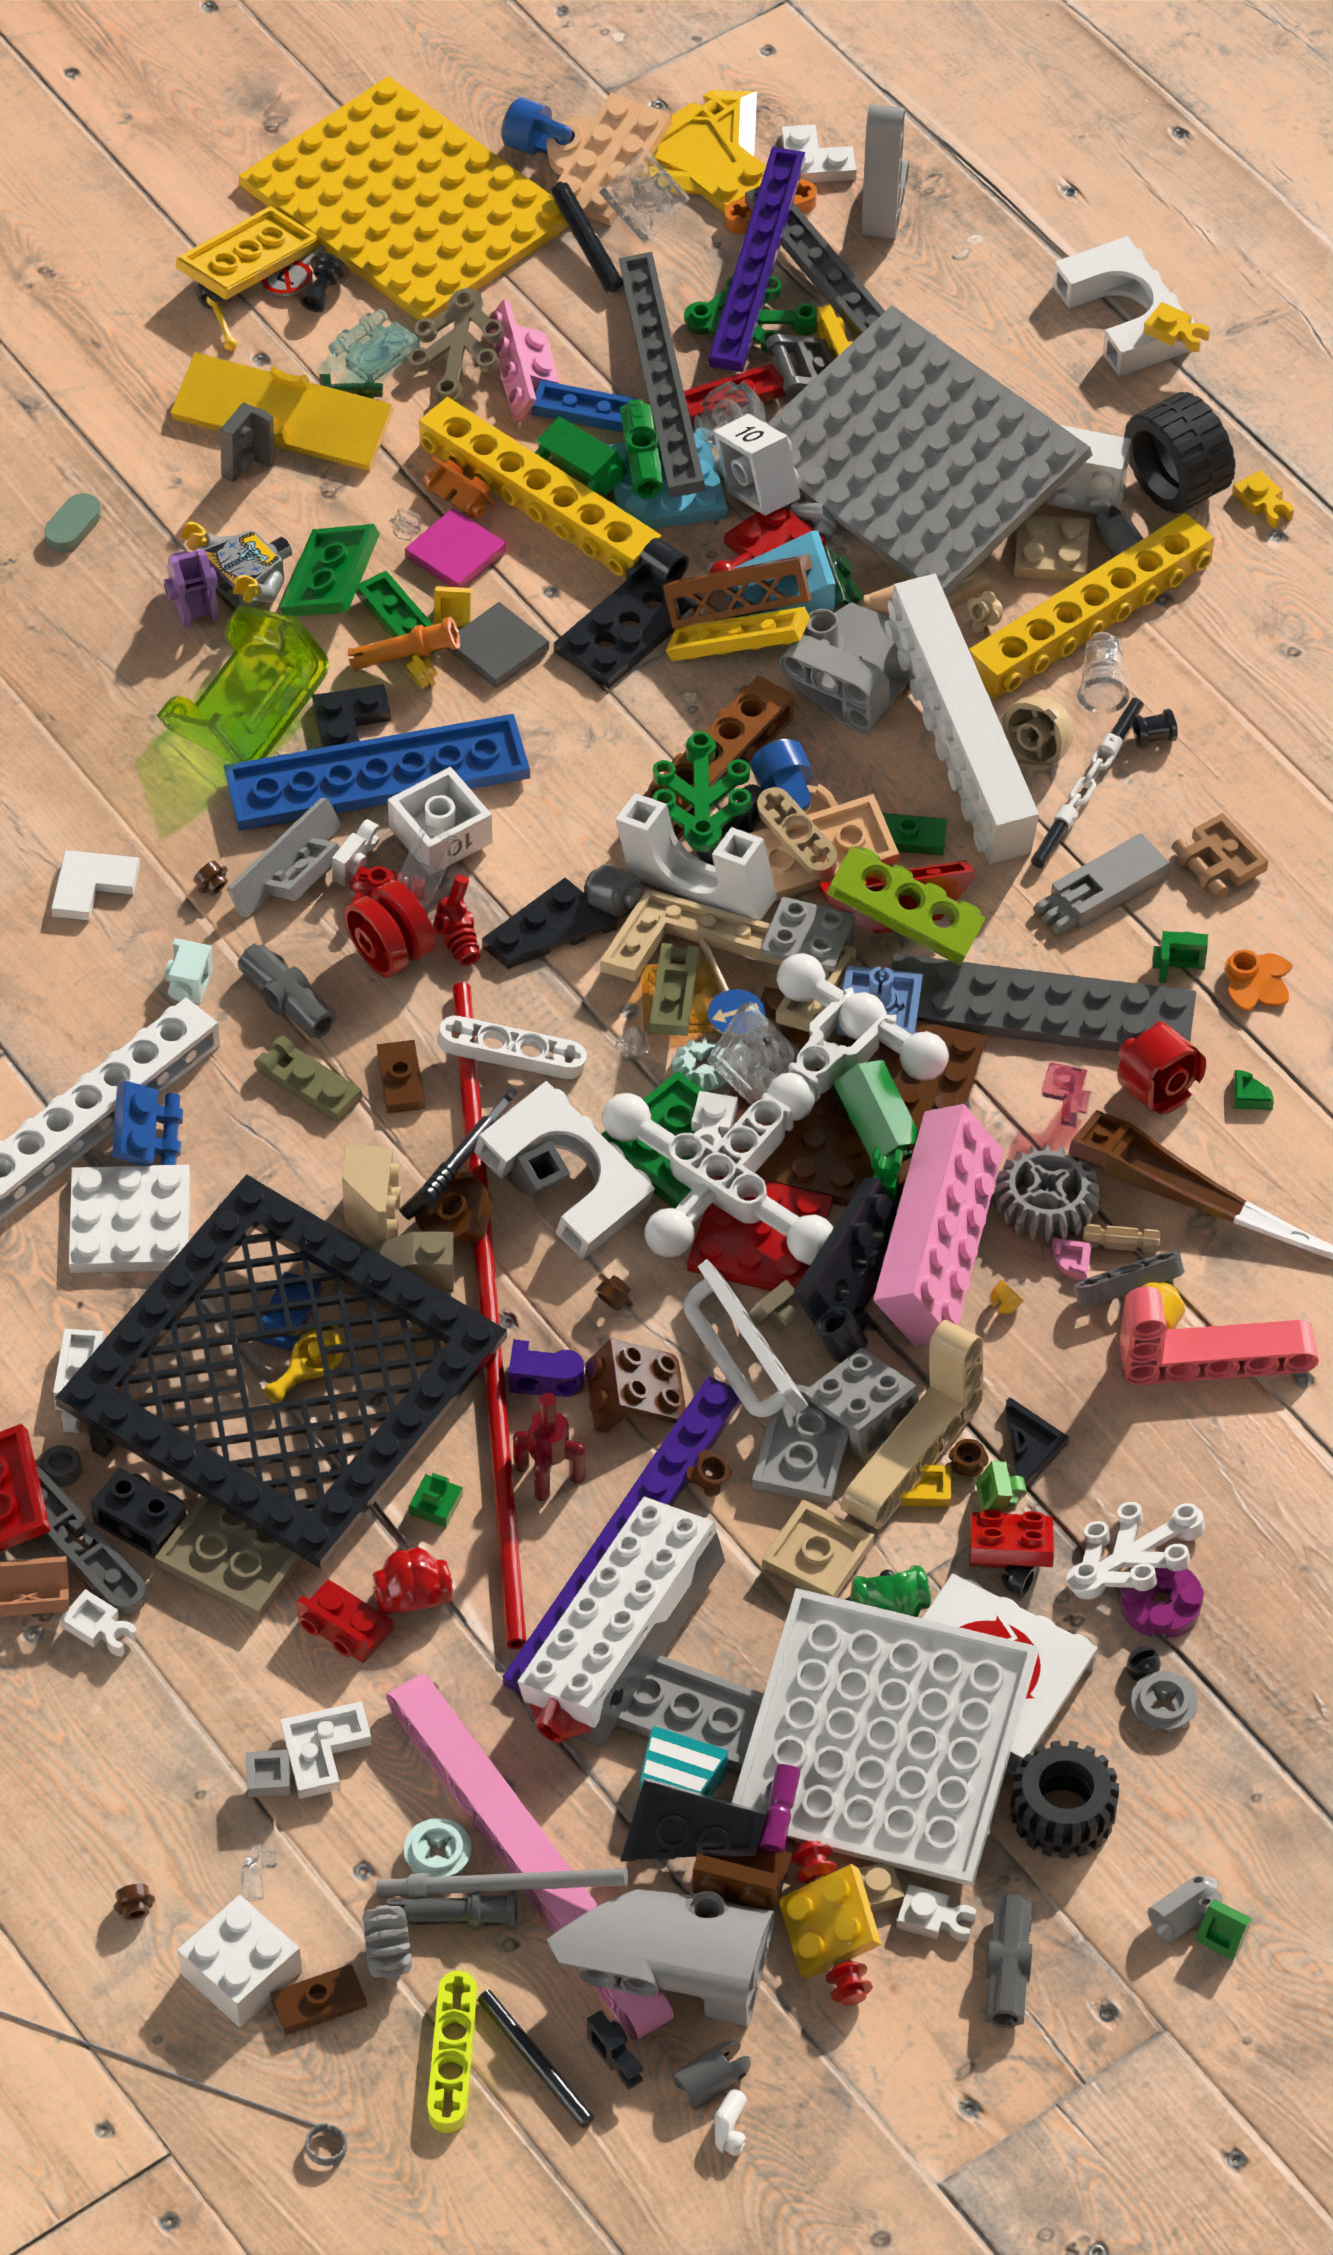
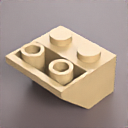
M345 1145L342 1170L345 1223L367 1244L398 1236L396 1211L399 1210L402 1202V1186H399L401 1164L394 1163L393 1147Z

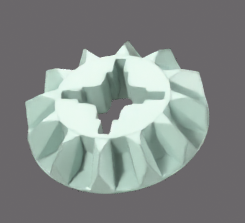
M706 1036L699 1042L689 1039L684 1047H677L676 1054L672 1058L673 1074L679 1071L703 1091H710L723 1086L732 1076L734 1069L731 1050L724 1049L721 1041L716 1043L709 1042ZM710 1057V1066L703 1064L696 1069V1059L703 1061L705 1058Z
M443 1818L428 1819L417 1824L408 1833L404 1842V1859L407 1861L413 1874L428 1873L430 1877L452 1876L456 1873L461 1875L467 1862L471 1861V1840L465 1829L454 1821ZM429 1845H433L438 1849L446 1846L445 1855L447 1859L439 1855L431 1858Z

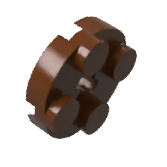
M457 1172L456 1177L432 1205H425L415 1215V1221L422 1232H453L454 1247L467 1242L475 1243L481 1240L486 1233V1225L489 1223L493 1212V1198L486 1186L476 1176L467 1172ZM459 1203L461 1208L453 1215L447 1214V1211L453 1210L455 1204Z

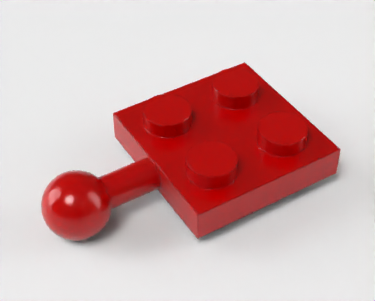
M782 507L766 516L756 512L724 535V544L739 556L730 562L721 560L714 563L710 568L709 574L733 569L815 530L786 507ZM819 534L825 548L826 538Z

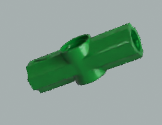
M642 399L629 400L626 405L620 407L626 447V464L630 471L633 494L639 495L642 499H652L664 491L658 453V435L654 430L650 404L644 403Z

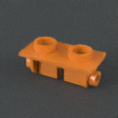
M435 456L431 458L437 467L434 471H428L425 474L423 483L426 484V489L445 501L450 498L454 491L457 492L450 503L469 517H481L485 512L486 507L484 504L486 502L493 507L496 506V503L489 495L491 488L475 476L472 480L468 479L463 475V469L449 459L444 463Z

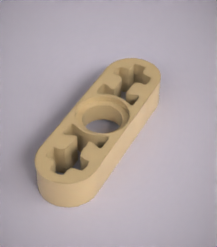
M777 787L764 790L757 800L758 813L761 820L809 875L820 879L831 876L838 867L837 851L834 845L785 790ZM772 801L776 805L781 803L782 813L786 817L783 821L781 820V815L775 809H768L769 802ZM795 825L804 826L808 830L807 836L798 841L790 839L787 836V832ZM812 844L819 856L824 857L827 855L826 864L823 865L820 861L814 863L813 852L809 849Z

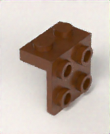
M610 1338L585 1363V1376L588 1379L590 1393L589 1406L593 1415L594 1430L609 1433L629 1412L676 1424L686 1409L679 1360L672 1353Z
M787 1838L783 1853H772L762 1850L758 1844L755 1856L712 1858L697 1854L693 1867L692 1893L712 1891L719 1894L726 1902L776 1912L779 1902L778 1898L781 1896L791 1864V1857L795 1851V1840Z

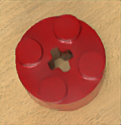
M1164 1021L1155 1023L1136 1039L1130 1038L1126 1040L1119 1049V1056L1122 1059L1117 1071L1118 1083L1152 1112L1155 1110L1159 1114H1167L1178 1109L1193 1095L1188 1091L1193 1082L1196 1080L1200 1084L1205 1075V1056Z

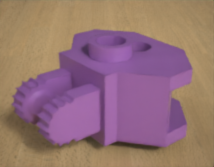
M204 549L192 552L177 551L171 554L166 565L169 578L164 579L163 583L168 600H174L183 628L191 626V619L206 615L210 617L211 621L217 620L219 618V607L215 589H218V580L214 568H210Z

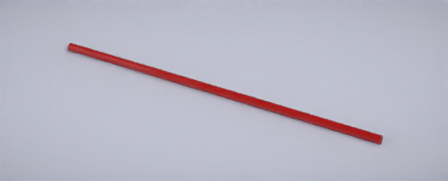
M465 982L455 984L452 987L454 1016L474 1019L471 986ZM456 1032V1038L459 1039V1033ZM472 1035V1039H471V1042H472V1043H475V1042H476V1039H475V1036H474V1035ZM458 1056L465 1138L482 1117L477 1060ZM473 1152L466 1160L467 1173L476 1176L488 1189L486 1164ZM490 1219L486 1225L484 1237L478 1242L473 1243L478 1307L480 1314L500 1325ZM501 1345L483 1368L506 1645L510 1649H521L527 1641Z

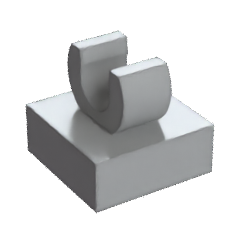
M288 1749L246 1752L248 1798L290 1795Z

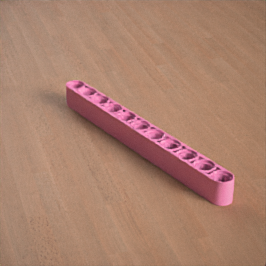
M421 1673L386 1693L388 1705L395 1718L509 1873L572 1871L426 1674ZM585 1887L522 1890L554 1934L598 1906ZM592 1985L628 2035L635 2041H638L674 2018L671 2005L661 1989L654 1996H642Z

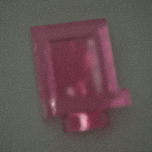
M1051 1062L1046 1072L1041 1095L1046 1098L1063 1101L1061 1124L1076 1128L1080 1113L1087 1114L1092 1092L1085 1090L1088 1070Z

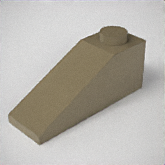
M411 1232L366 1245L441 1291L454 1292L455 1256L453 1232ZM341 1281L343 1291H358Z

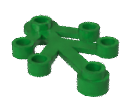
M733 276L727 279L726 289L709 302H694L686 307L684 322L691 332L700 335L710 332L712 335H716ZM771 276L768 287H774L775 289H767L763 305L770 300L779 298L781 295V281L778 278ZM803 303L798 305L795 310H761L753 340L760 345L763 352L769 354L766 340L774 334H780L775 330L765 331L758 324H791L792 329L797 334L803 336L812 335L817 331V309L811 304Z
M703 731L693 733L686 741V758L690 763L694 764V788L675 774V766L672 762L661 760L653 766L654 782L668 788L656 791L653 799L659 802L663 800L669 801V803L665 804H667L670 819L684 828L685 841L697 852L713 850L721 840V828L738 814L748 812L751 807V794L749 791L743 788L734 789L738 785L747 783L750 779V765L744 760L737 759L730 762L728 774L709 788V763L715 758L716 744L714 739ZM735 771H742V772H744V773L737 774V773H734V772H735ZM729 793L728 804L710 817V807ZM675 794L695 808V817L676 805ZM736 800H743L744 802L738 803V802H735V801H736Z

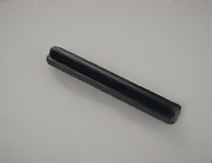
M561 181L557 182L550 189L552 198L604 290L611 293L617 292L618 288L623 286L622 278L569 184Z

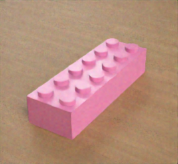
M965 1104L924 1112L873 1299L913 1346L930 1344L935 1329L942 1321L948 1320L958 1325L961 1319L962 1308L967 1289L970 1285V1277L975 1258L978 1254V1246L983 1227L986 1223L991 1196L994 1193L998 1169L1002 1162L1003 1149Z

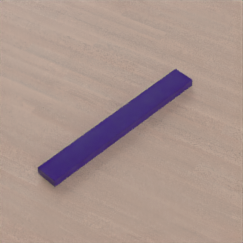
M777 147L771 148L709 355V367L737 372L744 371L805 164V152Z

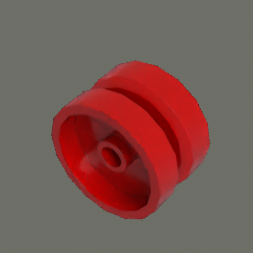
M388 880L373 890L371 898L369 896H362L348 904L343 911L345 926L356 950L367 965L383 978H390L405 969L408 965V959L410 961H418L433 952L436 947L435 933L423 906L416 896L397 880Z

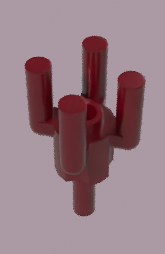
M552 1393L541 1395L540 1411L532 1416V1425L528 1432L517 1431L513 1435L514 1468L519 1472L528 1470L530 1467V1453L531 1458L535 1461L534 1496L539 1501H546L550 1498L551 1468L553 1465L561 1463L564 1459L569 1460V1479L572 1482L581 1483L585 1479V1447L580 1442L569 1440V1423L562 1413H556V1397Z

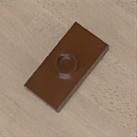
M415 1040L377 1044V1055L387 1114L425 1109Z
M352 1964L270 1992L271 2001L285 2035L367 2007L365 1995Z

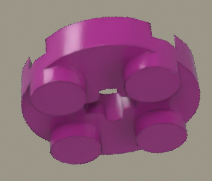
M1154 1568L1157 1584L1154 1588L1147 1591H1139L1135 1588H1121L1122 1614L1128 1624L1143 1635L1152 1637V1634L1156 1633L1166 1634V1638L1178 1637L1192 1629L1199 1619L1204 1591L1198 1578L1188 1568L1182 1571ZM1165 1593L1169 1595L1170 1604L1167 1605L1163 1601L1157 1604L1154 1603L1155 1594Z

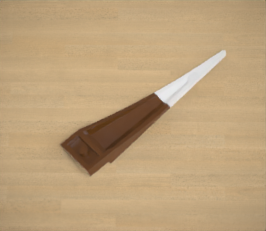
M1096 1110L1071 1140L1068 1154L1078 1157L1081 1161H1088L1089 1165L1104 1167L1102 1174L1333 1260V1245L1280 1220L1216 1183L1130 1122Z

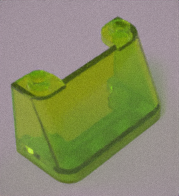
M239 605L225 627V639L234 652L197 702L194 704L188 697L177 695L171 697L157 714L160 721L170 731L231 763L266 758L323 682L329 669L326 653L298 617Z

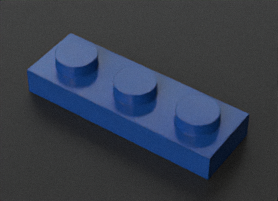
M540 380L535 393L536 401L531 407V415L550 419H557L560 416L571 423L623 432L620 407L626 405L629 400H636L637 398Z

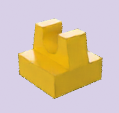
M436 586L434 590L433 625L442 623L443 619L447 617H452L457 627H464L471 622L472 588Z

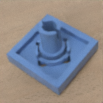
M847 965L843 991L852 987L854 993L866 992L877 996L883 1003L887 1015H897L896 1025L912 1035L915 1033L923 974L894 971L887 967L881 969V967L867 968ZM838 1024L837 1035L847 1036L842 1031L840 1024Z

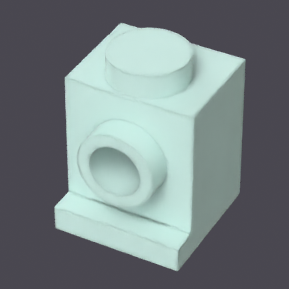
M175 938L173 942L174 960L170 959L165 970V981L170 983L168 995L179 1002L187 997L193 1003L201 1004L214 970L212 946Z

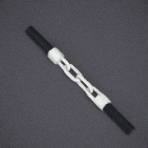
M1132 698L1112 731L1105 735L1092 756V767L1087 776L1078 779L1070 791L1069 804H1064L1059 808L1058 813L1054 817L1053 825L1031 858V863L1035 867L1043 868L1065 832H1068L1079 816L1077 812L1078 806L1085 804L1096 788L1095 779L1101 770L1111 765L1123 746L1124 737L1132 726L1133 716L1139 715L1143 709L1144 703L1140 699ZM1099 755H1100L1102 758L1107 759V761H1106L1104 764H1103V760H1102L1101 758H1098ZM1082 783L1088 789L1083 799H1081L1079 793H1076Z

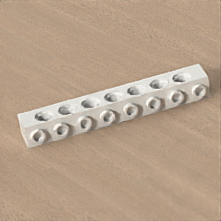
M185 997L177 1005L167 1008L161 1017L149 1027L139 1030L133 1039L120 1050L110 1053L105 1061L91 1073L82 1075L77 1083L67 1092L53 1098L48 1106L34 1118L24 1121L20 1128L5 1141H0V1221L114 1131L116 1093L119 1083L126 1080L158 1090L159 1095L220 1046L218 1022Z

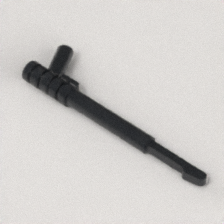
M513 1086L487 1116L481 1117L448 1159L438 1166L424 1185L399 1208L403 1217L411 1220L425 1205H432L456 1177L460 1167L474 1152L479 1135L494 1123L500 1113L516 1096L518 1091Z

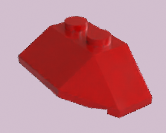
M967 860L908 869L913 874V879L924 885L932 883L946 891V896L954 901L959 899L975 879V871ZM867 878L864 880L866 887L871 891L879 892L884 889L883 884L877 878ZM830 881L819 883V890L826 901L840 911L855 914V922L865 930L877 934L893 931L827 895V890L831 884ZM901 896L898 898L899 904L904 909L913 910L917 908V903L912 897ZM934 914L932 920H942L945 915Z

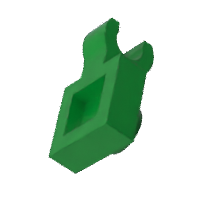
M875 1146L871 1160V1166L875 1170L874 1178L880 1180L895 1204L903 1152L900 1149H896L895 1155L886 1154L884 1156L881 1154V1146Z

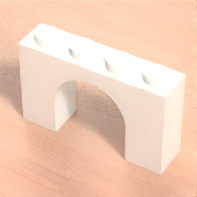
M1128 236L1055 262L1053 288L1069 309L1105 296L1128 297L1139 302L1147 309L1144 315L1105 330L1103 356L1119 377L1190 352L1181 341H1178L1173 347L1143 333L1145 321L1161 302L1183 312L1185 311L1179 305L1177 296L1170 292L1163 284L1159 272L1151 268L1145 259L1143 251L1139 247L1136 248ZM1192 317L1191 324H1194L1195 321H1194V319H1193V317Z
M634 793L615 819L627 868L637 875L640 882L706 906L761 921L777 898L763 838L731 827L712 853L715 865L713 866L696 858L678 841L672 828L667 804Z
M545 1081L479 1135L474 1153L500 1179L512 1171L517 1157L549 1141H552L555 1148L567 1150L579 1156L590 1168L595 1187L587 1196L561 1216L556 1234L584 1260L649 1206L655 1188L652 1186V1182L647 1174L642 1170H636L625 1159L622 1150L616 1144L609 1143L598 1132L594 1122L589 1117L582 1116L571 1105L569 1098L563 1091L554 1089Z

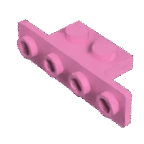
M502 300L496 310L491 312L489 318L499 320L502 323L505 336L500 342L492 345L499 359L500 378L503 382L512 420L521 422L536 401L533 387L538 388L540 380L559 384V379L546 333L516 325L510 302ZM493 329L489 333H495L498 329Z

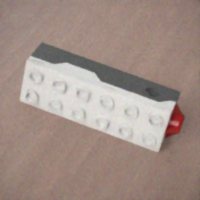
M647 1497L642 1498L517 1681L530 1720L536 1723L537 1729L542 1736L556 1743L566 1742L568 1738L574 1737L598 1747L603 1746L619 1722L618 1717L622 1711L625 1712L633 1701L634 1693L636 1692L637 1694L645 1683V1677L651 1674L657 1665L656 1661L660 1655L663 1656L725 1563L714 1521Z

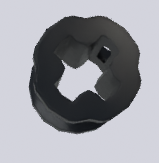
M1164 709L1162 714L1144 718L1141 715L1133 716V734L1139 748L1147 747L1150 742L1168 739L1170 742L1177 740L1178 728L1171 709Z

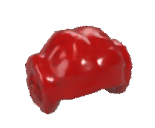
M419 1547L393 1552L388 1556L383 1568L372 1574L375 1585L373 1587L374 1598L377 1605H379L380 1612L384 1615L393 1612L403 1613L416 1609L432 1608L440 1604H448L453 1599L452 1578L450 1577L451 1574L447 1561L444 1559L436 1560L427 1550Z

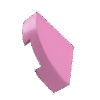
M1053 1238L1052 1256L1055 1264L1065 1275L1076 1281L1086 1279L1092 1243Z

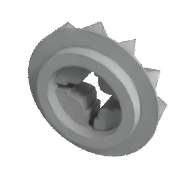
M1168 1671L1150 1673L1142 1677L1133 1688L1131 1709L1134 1710L1137 1721L1149 1725L1152 1732L1156 1729H1163L1170 1734L1176 1728H1186L1188 1722L1196 1715L1198 1706L1197 1693L1187 1679L1176 1673ZM1160 1697L1163 1701L1171 1699V1710H1168L1166 1707L1155 1708L1157 1698Z

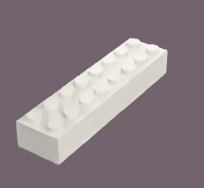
M936 573L894 584L892 599L888 601L890 614L889 620L885 621L886 634L890 642L895 641L898 648L897 657L900 668L903 672H908L911 679L910 689L915 701L920 700L924 709L922 715L925 727L928 731H933L935 735L937 755L940 761H946L949 769L948 779L953 791L959 792L962 799L961 810L966 822L971 821L975 830L974 841L977 850L984 852L989 865L1031 854L1039 818L1038 810Z

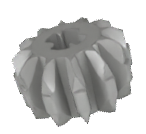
M389 1905L377 1906L375 1909L366 1910L362 1921L369 1973L374 1978L385 1977V1979L396 1978L398 1975L409 1973L412 1967L405 1911L401 1906Z

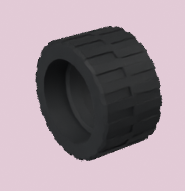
M1179 392L1134 415L1127 422L1124 438L1131 439L1130 467L1144 492L1162 509L1172 513L1183 512L1225 490L1232 484L1235 476L1236 461L1229 435L1220 418L1200 397L1194 396L1189 392Z

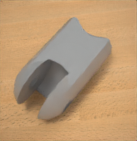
M1208 1875L1195 1876L1149 1907L1147 1914L1155 1931L1164 1940L1172 1942L1201 1922L1210 1903L1214 1899L1219 1902L1223 1900L1222 1895L1216 1891L1218 1882Z

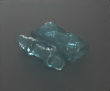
M378 309L373 314L367 313L361 317L359 324L351 330L345 329L336 336V340L328 348L335 357L345 351L349 354L345 357L346 367L364 381H376L408 358L413 349L420 347V341L416 335L396 321L386 328L383 327L381 324L388 320V316L383 309ZM366 335L371 338L364 344L359 342Z

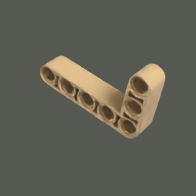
M944 1320L938 1325L930 1340V1388L854 1478L843 1495L841 1510L877 1529L881 1528L901 1505L903 1498H899L903 1491H912L924 1477L925 1473L921 1471L923 1465H933L974 1416L981 1404L984 1392L983 1339L948 1320Z

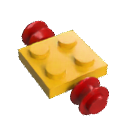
M809 1841L801 1844L797 1848V1852L791 1857L793 1865L802 1867L796 1874L797 1881L808 1885L778 1898L800 1975L810 1979L831 1969L825 1977L827 1983L837 1986L831 1992V1999L841 2002L844 2006L856 2005L867 1998L866 1995L872 1990L873 1986L870 1981L861 1979L868 1970L867 1966L851 1959L880 1946L881 1941L859 1868L850 1864L837 1870L836 1863L826 1860L833 1852L832 1847L822 1844L820 1841Z

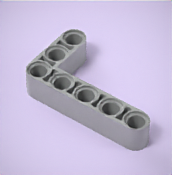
M869 105L865 140L861 236L896 240L909 173V161L903 160L905 108Z

